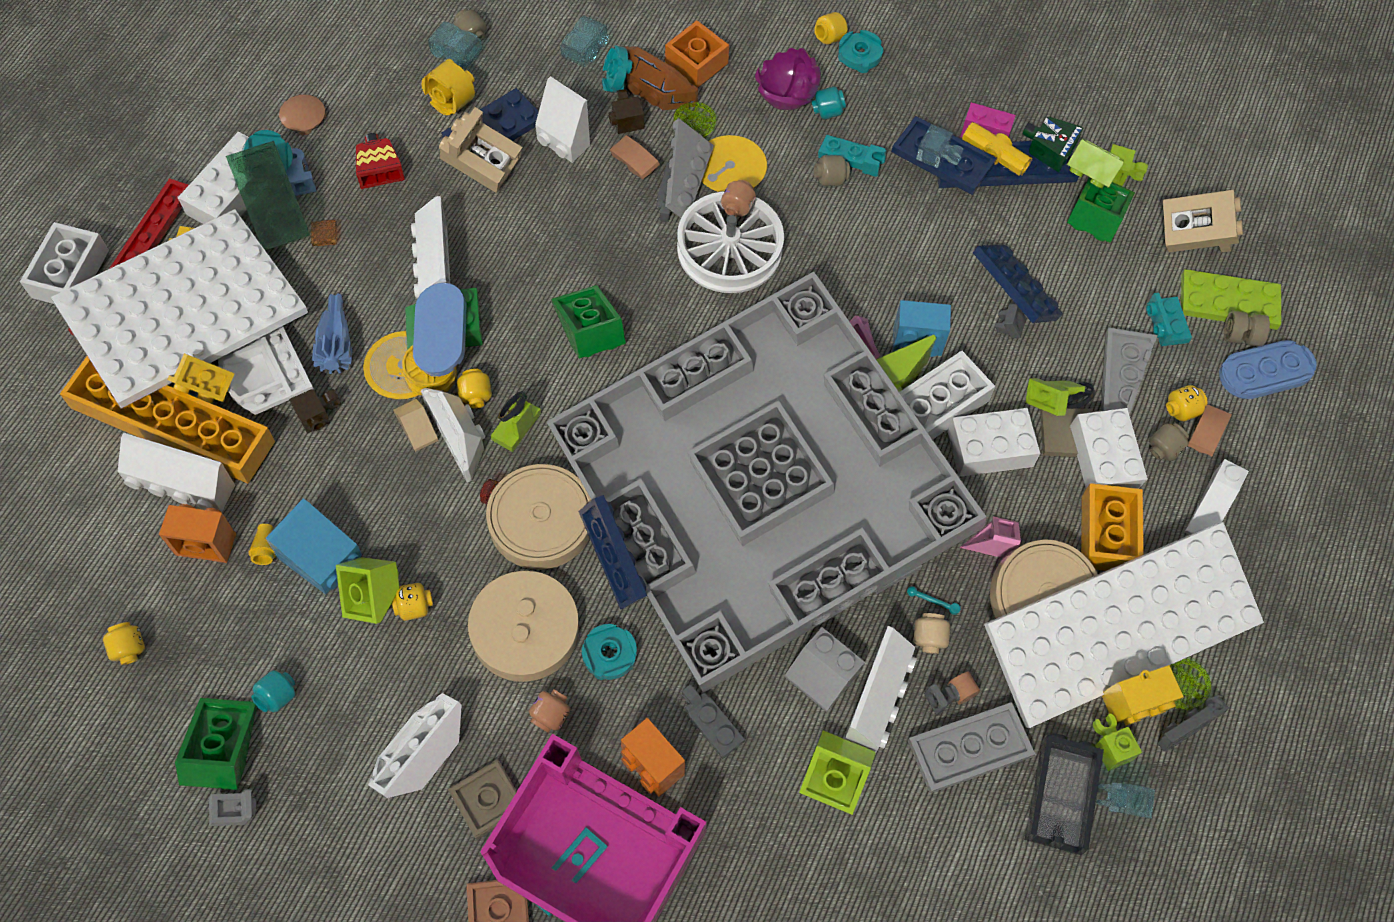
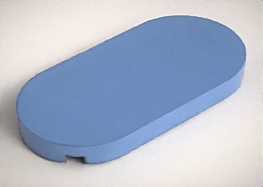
M437 283L426 288L418 297L415 306L414 361L426 374L430 376H443L452 372L454 367L462 362L465 354L466 300L461 291L449 283Z
M1284 340L1231 354L1221 365L1219 377L1224 388L1232 395L1242 399H1254L1305 385L1314 375L1317 362L1315 356L1304 345L1299 346L1291 340Z

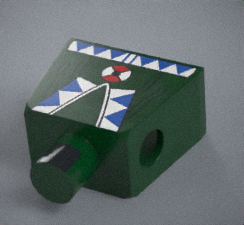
M1046 117L1041 127L1028 122L1022 135L1033 140L1029 149V153L1053 170L1060 172L1076 147L1084 128L1056 118Z

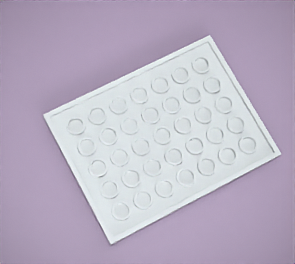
M235 209L51 297L120 408L172 383L167 379L169 375L174 377L184 353L211 363L308 313L302 300Z

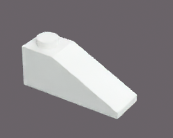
M1224 459L1213 473L1185 533L1191 535L1216 523H1221L1240 491L1249 471Z

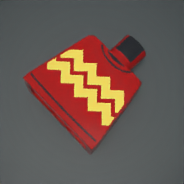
M369 133L365 136L364 143L356 145V175L361 189L405 180L401 163L389 139H379L378 134Z

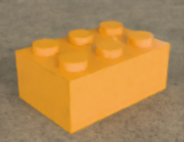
M1090 483L1083 493L1081 553L1091 562L1095 570L1107 571L1143 555V489Z

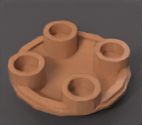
M311 95L291 97L284 102L279 112L281 123L287 129L298 131L301 135L310 134L312 129L318 126L327 115L323 103L317 97Z

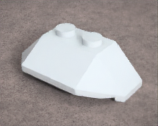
M428 388L422 389L421 393L424 403L466 482L472 481L484 451L482 439L485 438L481 426L479 424L474 425L472 421L474 418L473 412L468 404L463 405L460 397L443 391Z
M441 693L436 697V700L427 703L416 711L378 757L368 785L386 798L422 790L459 744L462 705Z

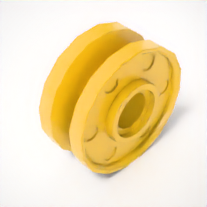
M413 345L404 354L402 367L405 382L410 390L422 396L421 390L424 388L447 392L455 384L457 378L456 366L447 375L430 376L415 363Z

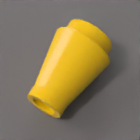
M260 524L257 527L256 535L248 552L251 561L255 564L268 565L276 557L265 539L274 530V527L270 524Z

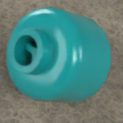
M835 86L818 90L815 95L816 100L811 101L814 113H819L824 120L841 115L843 108H846L842 90L838 91Z
M270 671L253 685L254 694L251 696L252 700L263 712H278L293 700L295 696L293 687L295 681L286 672Z

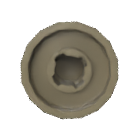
M1231 310L1224 326L1225 342L1241 344L1245 341L1246 345L1262 347L1269 333L1270 321L1268 315L1253 313L1248 316L1247 312Z

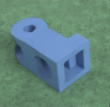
M292 148V164L286 171L292 195L298 196L317 192L311 171H308V164L303 151L298 148Z

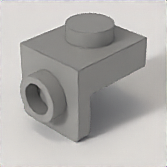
M244 789L242 793L211 794L209 797V826L245 825L255 815L256 799L251 798V789Z

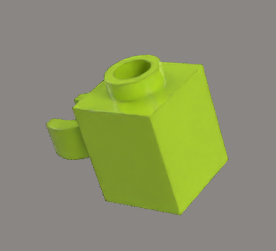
M1113 144L1110 152L1124 159V163L1112 182L1123 186L1128 175L1134 180L1142 181L1144 174L1147 172L1148 164L1143 162L1134 163L1135 150Z
M1109 714L1106 717L1109 727H1104L1099 719L1093 722L1094 730L1103 736L1095 747L1104 749L1102 761L1108 771L1132 762L1142 753L1129 726L1117 731V720L1113 714Z

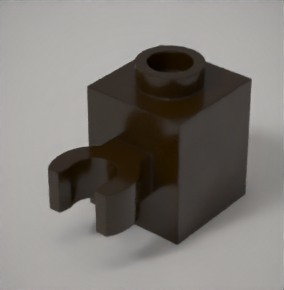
M626 89L616 90L618 95L617 101L611 102L612 112L608 113L611 126L615 125L618 134L644 129V112L639 97L628 98Z
M310 389L289 399L307 434L312 431L321 430L326 424L330 423L326 410L335 409L341 405L334 389L327 391L320 398L317 397L313 389Z

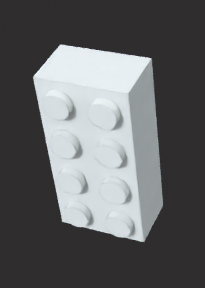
M237 132L180 194L178 199L186 215L202 224L234 209L241 216L273 180L259 178L247 171L242 158V148L249 138L248 136ZM268 149L261 153L262 157H265L264 159L266 160L274 156L273 153H269L270 150Z

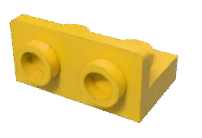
M184 353L174 377L169 375L167 380L175 383L173 388L189 394V391L193 390L198 392L197 397L212 403L213 399L223 402L235 373Z

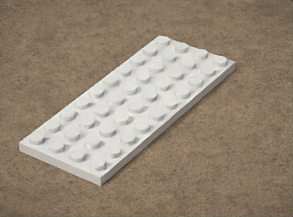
M1221 522L985 623L984 626L1024 726L1031 728L1104 695L1103 691L1120 681L1140 675L1143 670L1150 672L1171 665L1264 623L1225 525Z

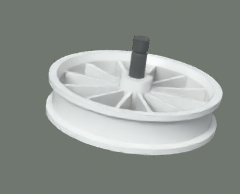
M724 191L712 193L694 202L685 211L679 222L677 253L680 264L691 279L707 289L722 293H740L752 290L769 280L780 264L784 243L782 223L775 211L767 203L756 197L749 211L752 215L739 228L736 227L737 216L735 217L734 215L727 217L726 225L719 211L724 209L721 205V197ZM714 212L721 229L702 216ZM758 219H761L767 225L747 231ZM695 222L709 233L691 231L689 228ZM773 234L775 243L756 241L755 239ZM685 240L707 244L687 249ZM751 250L773 254L768 261H765ZM714 252L701 266L692 259ZM740 255L758 266L759 269L748 273ZM721 256L725 257L722 275L708 271ZM729 259H735L742 275H726Z

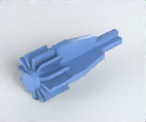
M341 294L329 295L328 311L325 310L321 315L316 328V343L313 344L312 361H314V367L320 366L321 372L327 369L329 374H332L333 370L341 373L342 368L348 370L352 359V347Z

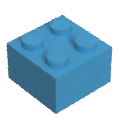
M900 300L893 326L892 351L895 352L931 335H935L936 341L930 357L942 356L950 333L951 305Z

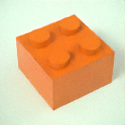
M697 20L665 44V63L675 68L697 88L728 64L729 44Z
M180 504L179 506H168L159 535L176 556L227 563L236 533L220 510L215 508L201 510L188 504Z
M648 718L621 739L622 751L620 752L623 756L621 759L623 764L631 772L636 770L642 778L640 783L650 794L654 791L660 797L685 775V760Z

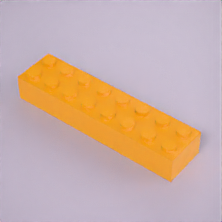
M86 356L60 393L68 406L75 411L139 438L221 462L229 476L249 484L275 443L268 427L176 390L168 385L120 408L88 356Z

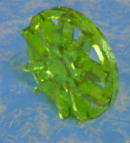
M700 102L681 105L675 111L673 122L680 118L693 130H699L700 133L698 134L704 138L715 129L716 125L714 111L708 105ZM695 107L694 111H691L689 108ZM700 108L704 109L702 113L698 112Z
M1182 659L1171 664L1170 667L1174 665L1178 672V675H1176L1172 670L1183 696H1186V704L1181 703V699L1175 701V708L1191 710L1201 706L1211 693V680L1208 673L1201 665L1190 659ZM1180 664H1187L1190 666L1185 672ZM1193 668L1200 672L1196 677L1190 674ZM1201 676H1203L1205 685L1197 682ZM1195 689L1205 691L1204 696L1196 692ZM1192 697L1198 699L1199 701L1197 703L1192 704Z

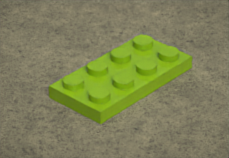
M1184 269L1181 275V308L1185 316L1226 322V318L1231 310L1247 312L1248 316L1253 313L1268 315L1270 321L1269 329L1278 330L1281 326V284Z

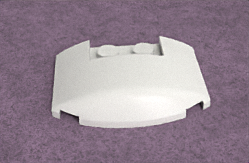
M283 326L218 359L220 368L235 373L228 388L229 394L240 406L255 415L313 389Z

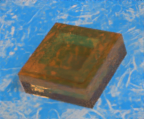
M336 220L311 222L312 246L337 245Z

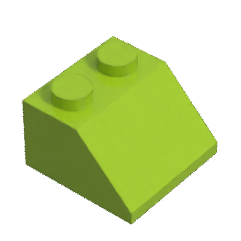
M361 557L337 564L336 572L342 618L375 624L380 623L399 589V572L396 562Z
M822 731L799 793L853 815L876 752Z

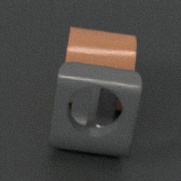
M968 671L953 678L947 684L948 687H945L942 691H940L936 684L931 685L924 695L936 716H939L952 701L955 700L958 705H961L974 698L981 691Z

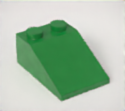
M1089 178L1067 223L1075 230L1092 234L1099 241L1111 243L1135 192L1113 182L1109 187L1104 185L1103 188L1092 184L1090 182L1092 178Z
M597 285L551 299L569 343L579 359L591 357L596 353L612 350L626 344L622 319Z
M477 288L459 289L466 300L465 347L483 346L480 302ZM416 304L405 307L407 350L414 342Z
M210 698L199 699L175 760L180 786L238 789L246 765L257 709L254 702Z

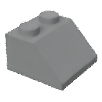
M821 627L802 649L784 677L827 712L859 676L865 662Z

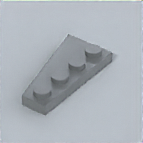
M678 118L673 122L675 137L671 141L673 158L669 162L671 178L668 179L665 207L682 218L685 211L694 203L714 145Z
M1115 328L1107 329L1105 335L1101 411L1127 408L1130 415L1158 335Z

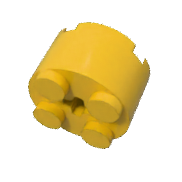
M451 59L441 63L422 79L423 92L425 96L429 94L432 99L430 104L438 112L446 116L458 112L473 100L475 96L473 75L467 70L464 71Z

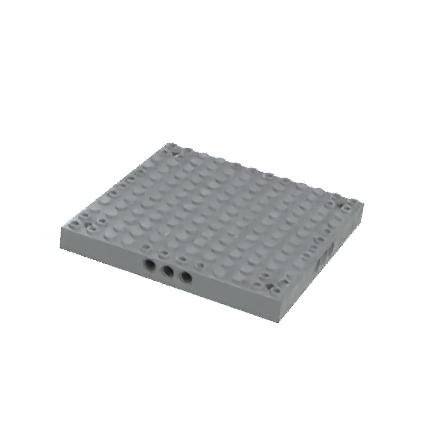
M815 272L808 274L546 421L591 500L604 495L606 501H609L612 505L613 517L617 526L624 533L626 548L633 554L636 571L646 584L645 592L703 693L983 529L986 522V515ZM586 434L587 438L583 439L581 436ZM945 512L946 515L952 514L950 519L947 516L942 517V513ZM712 648L716 651L717 655L712 657L708 654L707 650Z

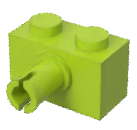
M1082 138L1067 165L1071 167L1069 171L1080 177L1085 174L1092 178L1090 180L1092 184L1103 188L1104 185L1110 186L1124 163V159Z

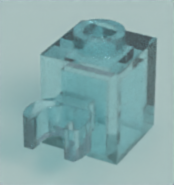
M931 124L920 143L916 159L936 168L939 167L943 158H946L954 165H958L964 148L958 145L951 146L950 142L953 133Z
M1113 782L1112 785H1098V788L1105 789L1108 793L1106 800H1096L1098 805L1109 807L1110 812L1152 819L1155 789Z

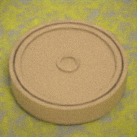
M535 464L519 468L504 477L494 488L489 498L486 519L491 539L497 550L506 559L518 566L539 570L563 565L576 557L590 539L578 511L588 504L591 498L580 479L564 468L548 464Z
M1055 540L1029 542L1011 551L998 564L990 586V600L993 613L996 618L1001 617L1098 574L1091 562L1080 551L1066 543Z
M517 571L498 577L481 590L474 600L469 613L468 632L476 656L489 671L507 680L526 682L549 676L567 662L578 641L579 619L572 596L560 582L543 573Z

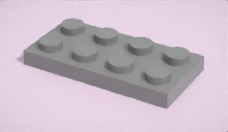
M1012 702L908 739L929 793L1021 762L1035 755Z

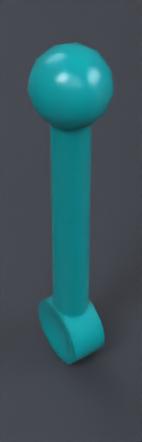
M910 586L907 589L909 596H917L949 609L952 615H957L961 610L959 604H948L917 591L914 586Z

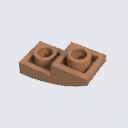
M627 135L610 149L613 157L626 164L629 171L641 179L647 177L660 165L654 156Z
M1207 404L1188 446L1200 453L1213 456L1232 414Z

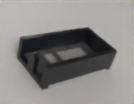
M1061 734L1047 735L1040 745L1038 768L1024 840L1082 855L1089 850L1104 749L1096 748L1095 744L1088 741H1070Z

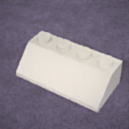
M441 196L433 198L415 213V223H411L412 236L416 238V243H412L413 257L417 258V263H413L414 277L418 278V284H414L416 299L426 288L434 284H451L447 222Z
M960 351L899 393L933 440L949 428L953 417L968 416L989 402L995 385L963 351Z
M123 433L121 436L118 473L124 479V484L133 489H139L140 487L148 489L150 493L159 497H163V495L171 496L175 501L182 504L190 502L196 504L202 510L215 508L221 512L223 511L235 484L221 462Z
M890 626L887 627L845 737L846 740L877 752L879 747L885 748L890 735L889 732L885 731L888 721L891 723L895 721L899 707L894 706L897 697L903 698L908 682L903 681L906 672L912 673L917 658L912 656L915 647Z

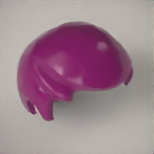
M791 47L787 52H777L773 59L765 60L761 73L759 68L756 70L755 79L759 83V93L768 104L779 110H795L809 103L816 95L821 82V69L817 66L815 58H811L804 48L797 50Z

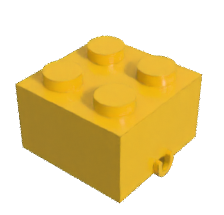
M1170 665L1150 672L1143 670L1140 675L1111 686L1103 691L1104 695H1102L1109 714L1114 715L1117 723L1124 722L1125 726L1137 723L1148 716L1151 718L1163 714L1167 710L1175 708V701L1183 698Z

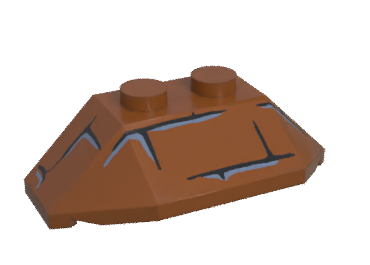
M625 46L628 59L632 60V69L629 74H626L625 78L627 89L633 94L639 95L651 105L657 106L662 110L695 107L698 104V88L695 85H691L687 78L675 68L639 47Z

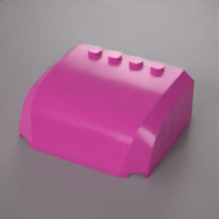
M552 734L480 852L498 882L564 922H656L706 833L707 822L681 807L677 814H674L582 761L577 747ZM587 828L604 842L608 848L577 883H574L571 880L599 848L588 837L581 842L557 871L551 867L582 831ZM578 853L583 856L584 860L580 866H575L572 863V856Z

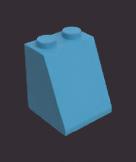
M304 498L265 538L280 561L324 594L338 586L336 565L362 556L358 545Z

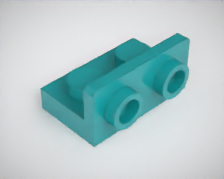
M1153 293L1146 305L1147 315L1152 319L1154 335H1158L1157 338L1161 347L1189 343L1192 336L1178 297L1161 299L1159 293Z

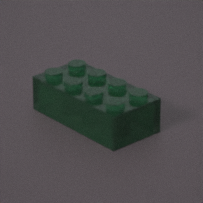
M274 141L226 156L259 243L264 250L310 235Z

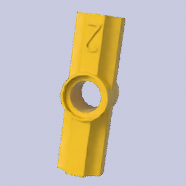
M972 122L963 134L962 140L996 157L995 164L1000 163L1019 176H1022L1031 164L1032 158L1013 147L1010 138L1005 134L998 133L994 135L975 122Z

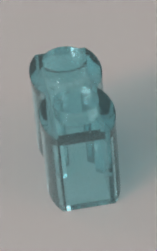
M582 16L575 24L573 30L562 41L560 45L561 56L583 67L587 66L589 62L594 61L597 51L607 44L609 38L607 26L587 16Z
M442 22L428 39L430 51L434 56L451 59L457 65L468 68L482 51L479 37L469 31L461 30L449 22Z

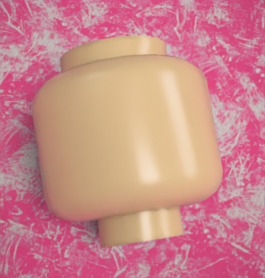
M923 613V616L915 621L914 643L917 646L923 647L922 652L939 654V649L948 647L950 623L944 620V615Z

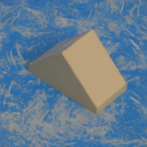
M417 399L393 409L415 452L439 441L424 407Z

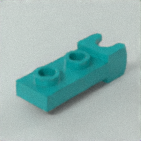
M826 135L818 151V158H821L823 155H840L844 157L845 161L849 162L850 167L860 169L864 174L878 177L880 164H884L886 160V149L872 144L869 147Z

